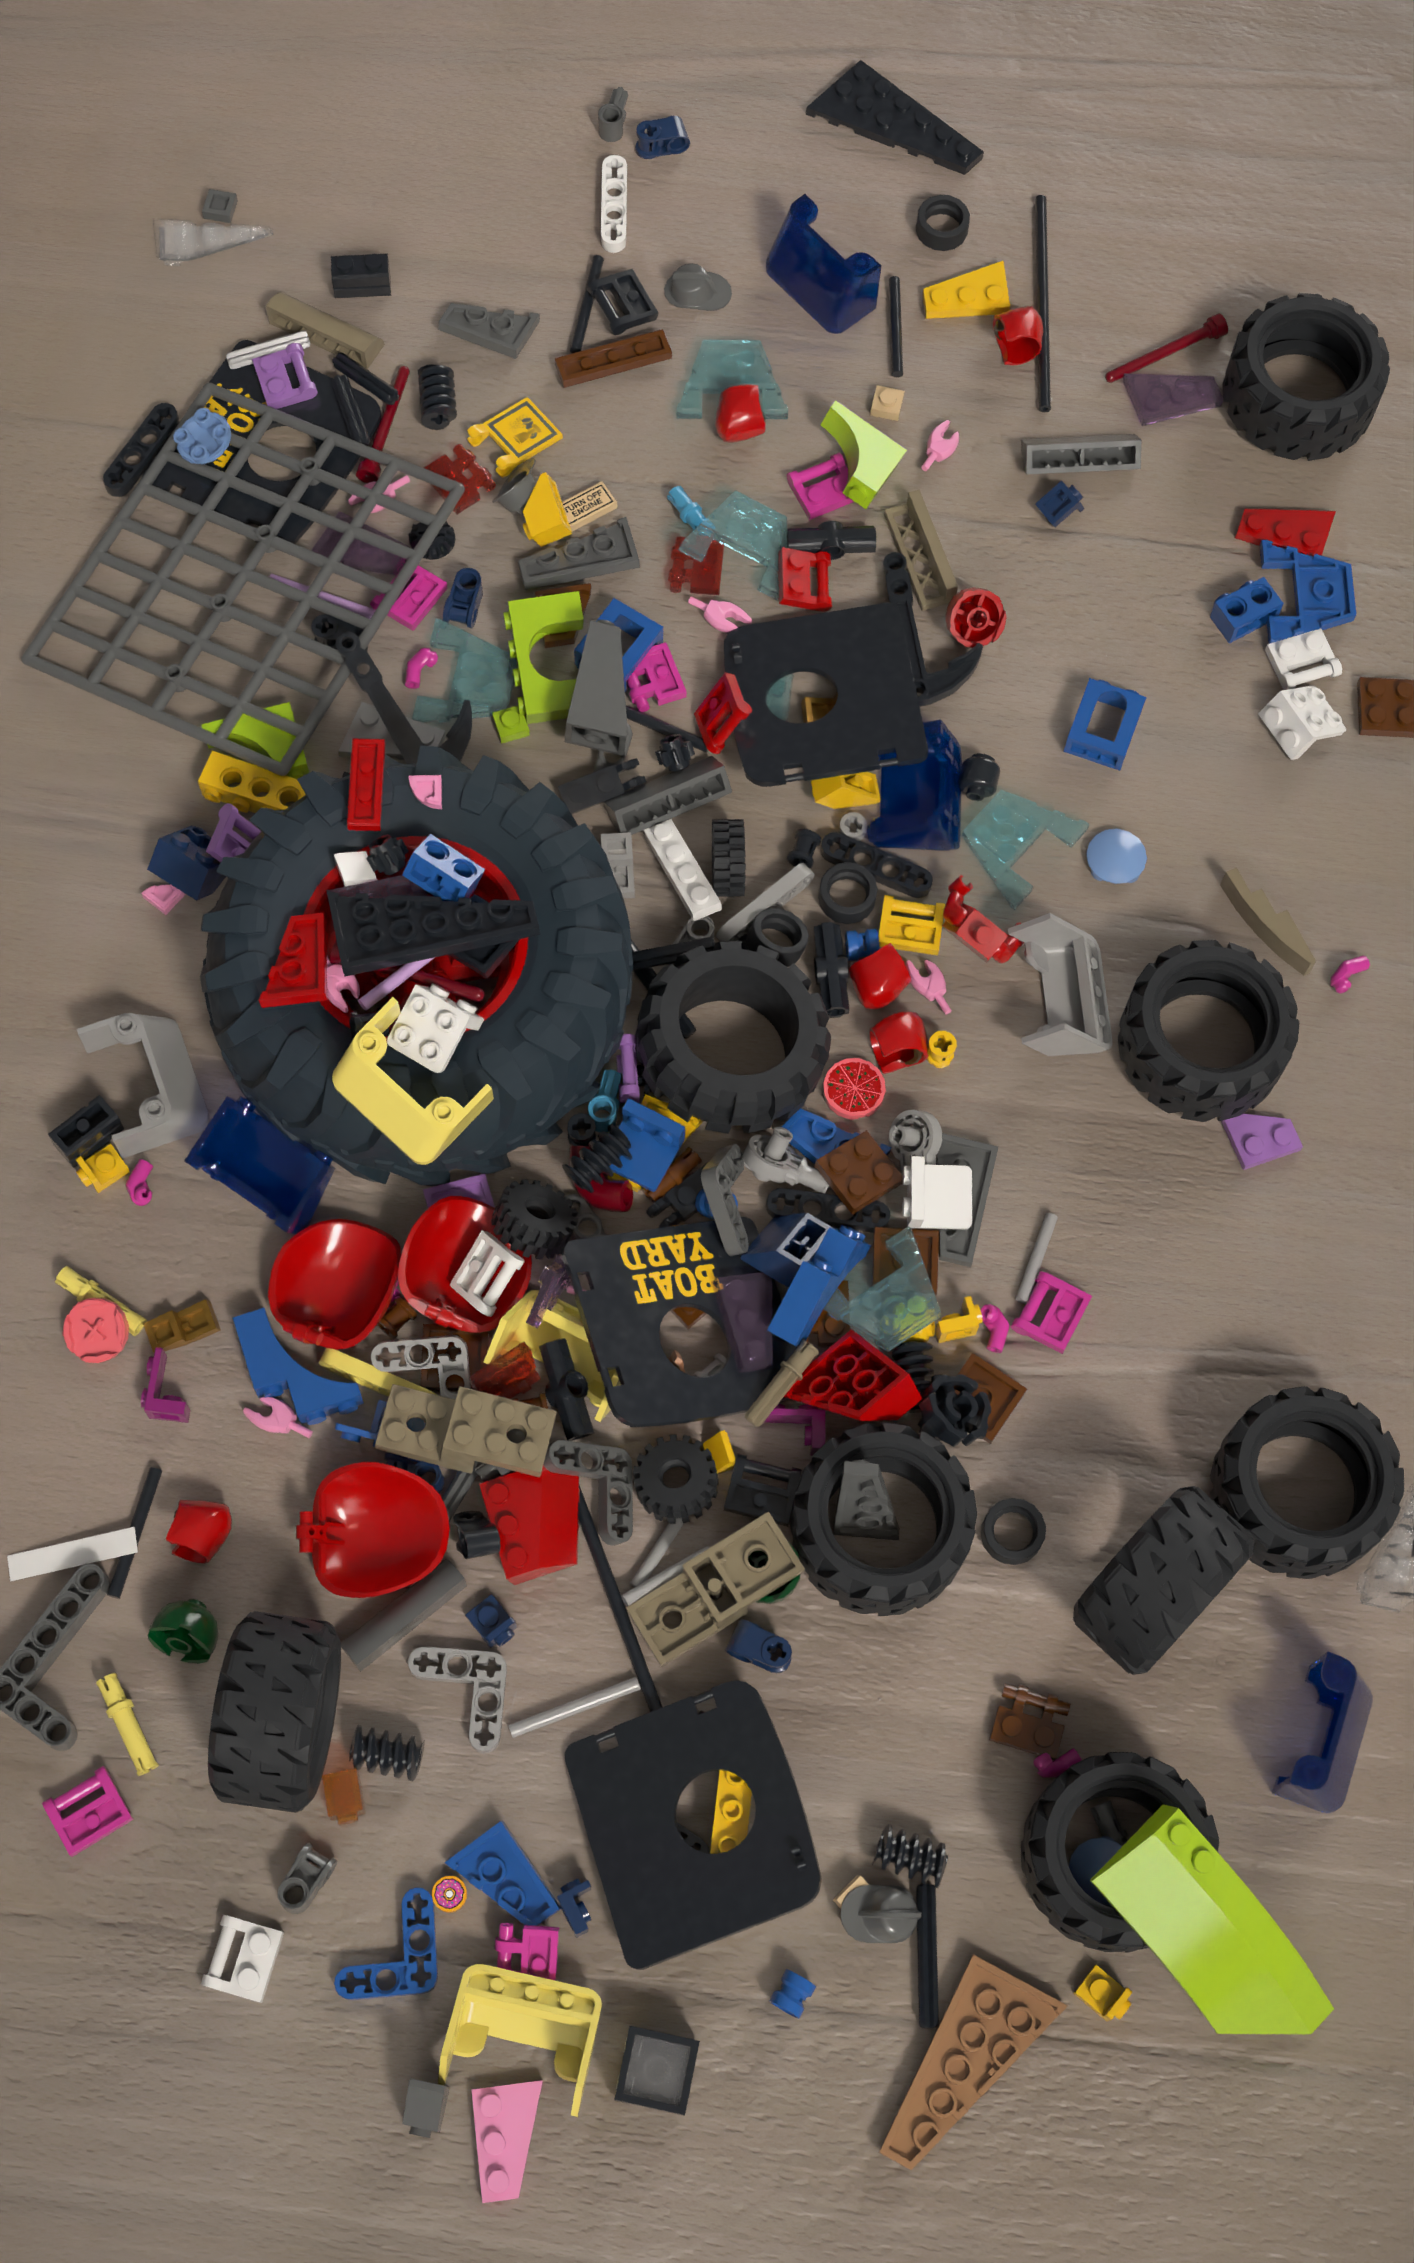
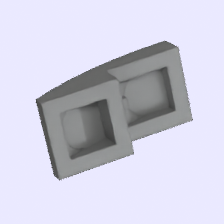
M631 832L601 834V847L607 855L623 898H635Z

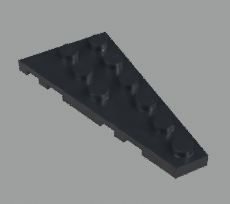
M862 60L857 62L806 107V115L815 118L818 115L828 119V123L838 127L839 124L854 129L855 134L892 148L897 145L908 149V154L918 157L921 154L933 159L934 164L966 175L983 159V150Z
M327 892L344 977L540 935L533 901L493 899L490 903L472 902L471 898H459L458 902L442 901L441 897L389 895L387 898H369L368 894L356 893L355 897L339 896L338 892Z

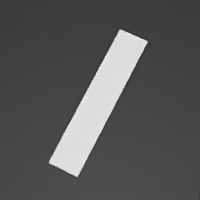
M135 1527L8 1555L10 1582L137 1553Z

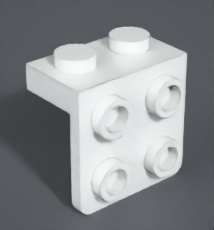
M1315 686L1279 691L1258 713L1290 760L1298 759L1316 740L1340 736L1346 731L1340 715L1333 711L1325 700L1324 693Z
M432 983L430 987L415 984L387 1038V1043L390 1047L435 1073H442L466 1028L479 1030L484 1018L475 1014L477 1008L461 999L456 1003L449 999L448 995L450 992Z
M911 1156L908 1165L903 1166L902 1183L907 1185V1197H903L902 1215L907 1217V1228L969 1229L972 1225L971 1168L958 1165H925V1157Z

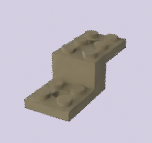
M393 1384L375 1443V1449L470 1474L473 1472L475 1461L540 1477L557 1411L459 1386L456 1400ZM411 1418H420L425 1422L426 1426L423 1430L414 1432L407 1427L406 1423ZM512 1429H519L525 1434L526 1438L520 1443H513L507 1438V1432Z
M767 1512L682 1565L683 1573L626 1607V1610L660 1666L663 1667L748 1614V1606L803 1573L805 1568L771 1514ZM760 1550L767 1555L768 1561L765 1566L755 1568L749 1564L748 1557L753 1551ZM677 1611L681 1614L682 1622L677 1628L670 1629L663 1624V1617L667 1612Z

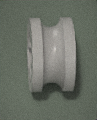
M856 812L845 814L840 821L839 833L861 841L866 834L867 821L861 814ZM850 823L857 824L856 833L849 832Z

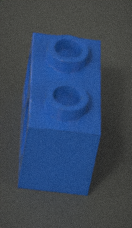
M1262 577L1256 581H1247L1239 590L1231 594L1224 593L1214 601L1210 618L1227 642L1231 643L1266 625L1269 616H1279L1284 603L1265 577Z
M430 834L412 853L402 876L433 896L441 897L442 901L458 902L459 898H469L473 894L485 869Z

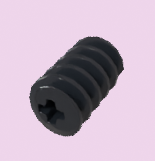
M429 364L422 366L418 369L421 422L429 429L441 430L446 428L457 417V410L455 409L456 400L454 399L456 396L454 390L455 382L453 380L454 371L444 365Z
M613 1124L608 1126L609 1133L605 1131L599 1133V1141L594 1139L589 1142V1149H580V1158L572 1156L569 1160L570 1166L567 1164L562 1165L568 1177L579 1188L585 1189L590 1193L594 1192L591 1184L592 1181L600 1185L604 1184L600 1175L602 1172L610 1177L613 1176L610 1165L613 1164L620 1169L623 1167L620 1160L621 1156L628 1160L633 1159L629 1151L631 1148L630 1141Z
M904 1342L896 1345V1348L892 1351V1358L896 1360L895 1363L910 1374L922 1397V1400L907 1413L921 1412L919 1404L925 1399L922 1391L931 1384V1381L925 1380V1377L933 1375L934 1370L924 1367V1364L933 1362L932 1356L924 1355L925 1351L933 1348V1345L930 1343Z
M357 1725L351 1744L349 1761L353 1759L355 1770H360L366 1762L369 1773H373L377 1766L380 1765V1772L384 1776L393 1767L395 1778H400L405 1770H407L408 1780L414 1781L420 1770L425 1740L420 1747H416L415 1736L412 1735L407 1744H403L402 1733H398L394 1741L391 1742L389 1741L388 1730H384L380 1739H376L375 1728L371 1727L368 1734L363 1736L361 1725Z
M888 1824L879 1838L872 1865L878 1858H881L882 1870H886L890 1863L893 1862L895 1874L899 1875L904 1867H907L908 1879L911 1880L919 1871L921 1872V1883L923 1884L931 1876H934L935 1888L938 1889L946 1868L948 1855H946L945 1843H939L936 1849L933 1850L932 1839L927 1838L920 1846L918 1834L914 1833L906 1841V1832L904 1829H900L895 1837H893L892 1825Z

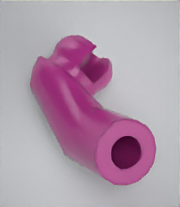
M421 648L407 662L406 687L411 689L419 688L421 670L425 665L433 667L437 663L438 655L436 652L431 651L430 648Z
M1362 955L1343 961L1331 976V987H1335V991L1340 994L1348 991L1351 988V982L1348 978L1352 974L1368 970L1370 967L1369 959Z
M139 1159L126 1181V1188L131 1201L139 1206L148 1204L152 1199V1191L149 1190L146 1179L153 1165L142 1159Z
M986 1304L981 1308L983 1323L991 1333L987 1349L995 1353H1002L1009 1330V1323L998 1307Z
M1072 1748L1054 1761H1052L1048 1753H1043L1035 1758L1033 1763L1039 1770L1037 1773L1041 1777L1057 1778L1071 1765L1082 1761L1077 1751Z

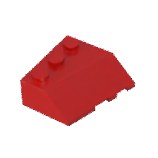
M852 1329L808 1365L802 1373V1380H796L784 1396L860 1421L898 1420L922 1400L910 1374Z
M543 1465L540 1477L516 1471L479 1484L489 1520L496 1525L499 1533L501 1546L499 1555L506 1579L509 1582L517 1585L578 1564L579 1476L553 1473L548 1471Z

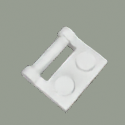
M1321 628L1270 643L1266 646L1265 652L1283 690L1294 689L1296 685L1322 677L1330 676L1333 678L1342 674L1341 663L1338 658H1335ZM1321 661L1324 664L1295 674L1289 672Z
M482 1230L451 1281L450 1286L479 1312L492 1317L497 1309L495 1306L496 1302L515 1270H520L525 1260L513 1253L491 1233ZM503 1260L505 1262L503 1267L501 1268L500 1272L498 1273L497 1277L495 1278L494 1282L492 1283L491 1287L489 1288L488 1292L483 1298L481 1296L482 1293L484 1292L485 1288L487 1287L488 1283L490 1282L491 1278L493 1277L494 1273L496 1272L497 1268Z
M223 1914L220 1925L223 1927L208 1973L207 1975L203 1974L200 1985L262 2003L284 1932ZM237 1930L244 1932L245 1936L229 1982L222 1980L221 1976Z

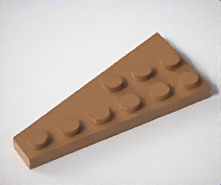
M973 1954L878 2153L912 2170L1068 2005Z

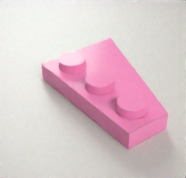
M543 2080L472 2089L482 2203L519 2198Z

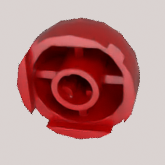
M971 587L961 590L953 596L947 606L945 614L947 629L956 641L968 648H973L977 643L984 646L990 642H995L1005 629L1007 619L1002 601L997 595L987 589Z

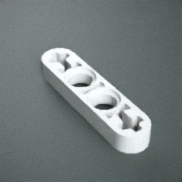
M610 155L604 159L602 164L601 244L604 250L617 253L622 251L626 245L627 163L621 156ZM612 168H618L617 178H612ZM616 188L622 193L618 196H610L607 191ZM611 211H617L621 216L618 219H610L607 217V214ZM611 230H616V240L614 241L611 240Z

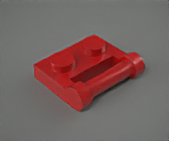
M782 547L778 552L779 604L821 612L832 609L828 579L831 555L823 551L811 553ZM810 567L817 568V597L811 596Z
M725 672L694 712L705 746L713 754H720L725 747L724 742L741 720L747 719L752 712L751 706L744 701L736 677L733 674ZM732 711L731 715H730V716L728 717V719L724 722V720L727 718V716H728V715L730 714V712Z

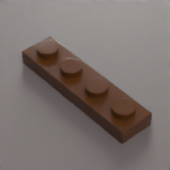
M661 329L555 358V367L563 388L672 359V351L664 330Z

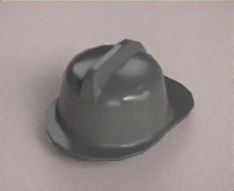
M693 263L684 264L674 271L664 288L666 299L669 303L679 308L715 311L724 308L730 302L732 296L731 286L725 278L719 274L706 272L703 267Z
M530 458L518 466L506 479L497 497L492 502L498 501L508 511H517L519 514L524 515L523 510L536 485L531 474L536 460Z
M865 1885L856 1887L847 1894L842 1902L840 1916L842 1925L848 1935L857 1941L865 1943H898L905 1941L913 1934L917 1926V1920L921 1918V1912L917 1910V1903L912 1894L903 1887L895 1885Z

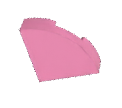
M441 775L409 776V783L414 796L422 804L430 808L442 809Z
M171 884L153 885L141 893L145 900L165 915L186 895Z

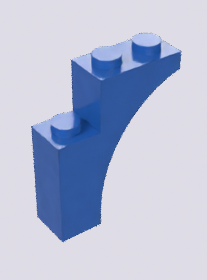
M841 1225L840 1229L829 1227L812 1261L803 1260L767 1330L794 1346H799L802 1340L806 1341L833 1293L858 1262L866 1257L872 1245L863 1241L866 1235Z
M265 1308L233 1317L253 1387L258 1398H276L284 1393L283 1390L289 1389L300 1423H307L308 1425L321 1423L327 1419L326 1416L337 1412L340 1415L352 1413L358 1409L359 1405L364 1404L358 1383H344L322 1378L294 1361L276 1339Z

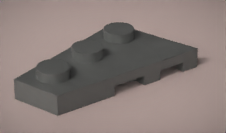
M450 303L439 320L438 330L516 359L539 324L540 314L530 313L529 317L514 315L513 310L505 309L503 313L487 312L485 307Z

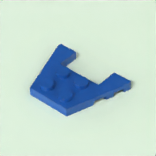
M1269 540L1261 541L1260 557L1262 569H1292L1296 616L1268 617V644L1320 628L1326 630L1354 621L1356 605L1351 564L1315 554L1313 557L1298 553L1297 548L1287 546L1286 549L1272 545L1273 542Z

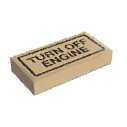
M603 482L562 502L572 532L617 509V501Z

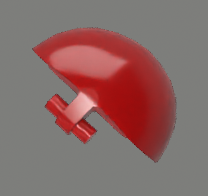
M448 1196L431 1205L413 1225L402 1250L398 1267V1281L400 1291L406 1301L421 1314L434 1320L436 1324L445 1328L450 1327L465 1332L481 1333L498 1327L501 1318L523 1298L531 1279L532 1255L529 1258L522 1256L523 1251L519 1249L515 1253L523 1258L525 1262L520 1270H515L495 1304L497 1309L492 1317L479 1312L450 1286V1283L481 1231L491 1233L499 1241L502 1236L494 1233L495 1226L491 1224L495 1208L470 1197ZM510 1243L505 1244L508 1249L511 1248ZM503 1260L481 1296L483 1298L505 1263Z
M347 1219L320 1221L294 1235L279 1251L271 1270L268 1287L270 1310L276 1321L283 1326V1331L292 1334L294 1339L303 1343L315 1344L331 1349H346L364 1340L381 1321L392 1300L401 1258V1247L398 1241L381 1229Z
M359 1462L340 1467L329 1473L321 1481L315 1494L313 1511L299 1512V1525H296V1539L299 1540V1553H312L315 1575L320 1584L329 1592L350 1598H367L384 1595L407 1587L432 1572L441 1562L447 1550L450 1527L447 1508L440 1494L424 1479L392 1465L379 1462Z

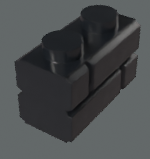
M388 253L331 256V276L335 298L391 296Z
M100 1095L90 1101L87 1107H82L48 1133L53 1145L73 1168L78 1165L75 1160L76 1158L81 1156L85 1160L112 1139L111 1135L124 1130L117 1114Z

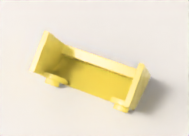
M392 997L355 1035L334 1069L332 1081L335 1089L405 1155L417 1164L426 1165L436 1160L494 1099L493 1091L486 1084L464 1108L450 1097H439L424 1109L376 1064L387 1051V1041L382 1033L401 1013L398 1001Z
M539 1290L529 1291L501 1318L483 1362L490 1365L500 1354L507 1361L514 1364L527 1362L532 1357L543 1362L539 1346L565 1338L575 1370L581 1373L588 1383L587 1396L593 1405L599 1407L595 1420L601 1422L611 1409L605 1396V1387L600 1372L597 1370L578 1308L546 1292ZM616 1369L608 1370L612 1385H621Z
M484 1964L470 1966L463 1973L442 2048L438 2084L445 2086L453 2055L462 2057L478 2055L485 2047L487 2036L556 2051L554 2069L558 2076L564 2080L576 2082L571 2116L578 2117L601 2013L602 2001L600 1996L592 1989Z

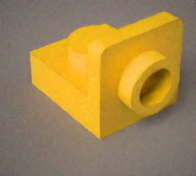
M111 1144L85 1161L81 1156L75 1159L80 1167L76 1174L86 1188L92 1184L97 1193L130 1172Z
M971 1296L964 1297L962 1303L964 1316H960L959 1313H953L942 1317V1321H938L935 1330L938 1343L976 1335L979 1324L982 1323V1314L979 1305L973 1304Z
M1094 1965L1073 1994L1107 2022L1112 2020L1114 2016L1119 2020L1122 2018L1132 2004L1128 1998L1133 1991L1128 1987H1122L1099 1966Z

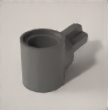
M623 87L614 89L609 103L603 105L598 112L599 136L606 142H616L623 136V124L626 118L624 108L628 99V92Z

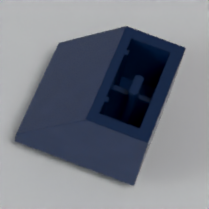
M189 826L159 838L147 870L196 901L213 894L226 878V876L216 872L221 862L206 852L211 837L207 835L205 830L196 826Z
M809 1213L774 1217L748 1247V1252L741 1255V1260L789 1288L803 1260L812 1261L826 1232L831 1226Z

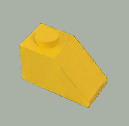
M544 472L540 475L523 510L526 520L523 523L524 531L528 539H533L540 547L572 534L556 482L547 472Z
M870 772L811 780L812 795L815 802L833 809L881 802L876 774Z

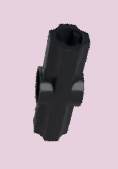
M837 521L823 522L818 528L787 529V548L811 553L828 552L831 555V560L839 559L845 553L876 552L875 526L843 527Z
M824 922L813 928L816 953L814 958L816 985H819L820 996L829 1018H839L849 1014L850 1010L847 992L848 963L846 955H843L840 925L833 922Z
M565 1338L557 1339L539 1346L549 1379L545 1388V1395L550 1405L558 1409L567 1441L578 1440L594 1434L584 1397L588 1394V1383L586 1378L575 1370L567 1340Z

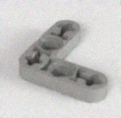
M457 1335L386 1340L377 1344L371 1353L372 1364L382 1372L438 1368L440 1395L442 1397L456 1399L458 1392H452L446 1387L447 1377L453 1374L461 1376L464 1379V1387L471 1389L467 1344L463 1338ZM437 1342V1350L446 1349L449 1346V1342H454L455 1347L461 1348L462 1352L457 1353L456 1359H450V1355L447 1353L439 1354V1361L434 1362L435 1350L432 1343ZM417 1344L425 1346L429 1352L428 1359L421 1363L414 1361L410 1356V1349ZM405 1345L404 1358L407 1364H400L402 1357L391 1359L390 1365H385L383 1359H378L377 1355L383 1352L384 1347L388 1348L389 1353H400L401 1349L399 1346Z
M419 1647L415 1649L409 1656L408 1666L412 1675L417 1679L474 1684L469 1741L473 1749L479 1753L485 1754L494 1751L501 1739L507 1666L504 1658L498 1653L489 1651ZM422 1655H427L429 1661L439 1662L438 1656L444 1655L442 1661L443 1674H437L438 1666H427L426 1672H420L419 1666L414 1665L415 1661H420ZM454 1657H462L467 1661V1669L461 1675H454L448 1670V1664ZM472 1658H478V1666H488L489 1660H495L496 1666L501 1667V1670L495 1671L494 1677H488L487 1671L476 1669L477 1677H472ZM487 1693L494 1694L498 1699L497 1707L491 1712L482 1711L478 1706L480 1697ZM477 1716L484 1719L497 1718L496 1723L489 1721V1733L495 1737L494 1740H488L487 1746H481L480 1740L475 1738L476 1734H481L483 1730V1721L476 1722Z

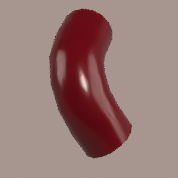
M570 1146L569 1160L572 1156L580 1158V1149H589V1146ZM602 1172L600 1175L604 1184L600 1185L592 1181L593 1193L579 1188L572 1181L579 1196L595 1208L610 1212H628L631 1209L633 1189L628 1180L608 1179Z

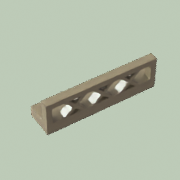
M920 489L908 492L907 504L885 509L884 515L899 553L906 557L910 582L923 611L949 604L953 596L957 594L958 585ZM908 513L911 522L906 528L897 524L894 517ZM907 537L919 541L920 547L917 552L905 547L904 542ZM917 560L929 566L930 570L927 576L914 570ZM926 585L937 589L940 596L926 600L923 590Z

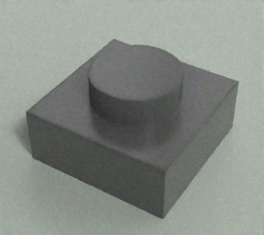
M209 189L202 210L203 218L231 223L238 202L236 193Z

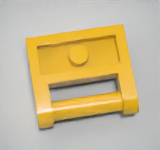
M884 895L878 934L879 947L891 943L898 950L938 955L945 904L937 902L935 905L897 900L893 899L894 896ZM891 911L933 917V921L891 915Z

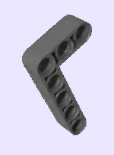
M85 1564L73 1574L0 1668V1690L5 1686H12L13 1688L12 1696L4 1702L0 1701V1710L57 1751L68 1750L75 1744L78 1735L77 1729L66 1717L31 1691L108 1593L110 1587L109 1577L95 1564ZM92 1575H99L100 1581L98 1585L93 1589H85L86 1579ZM71 1602H77V1612L73 1616L64 1617L63 1610L65 1606ZM49 1630H56L55 1641L49 1645H43L42 1637L44 1633ZM27 1658H34L35 1665L30 1672L21 1673V1663ZM38 1705L40 1708L38 1717L33 1721H26V1710L30 1706ZM59 1725H66L67 1732L65 1737L59 1741H52L53 1729Z

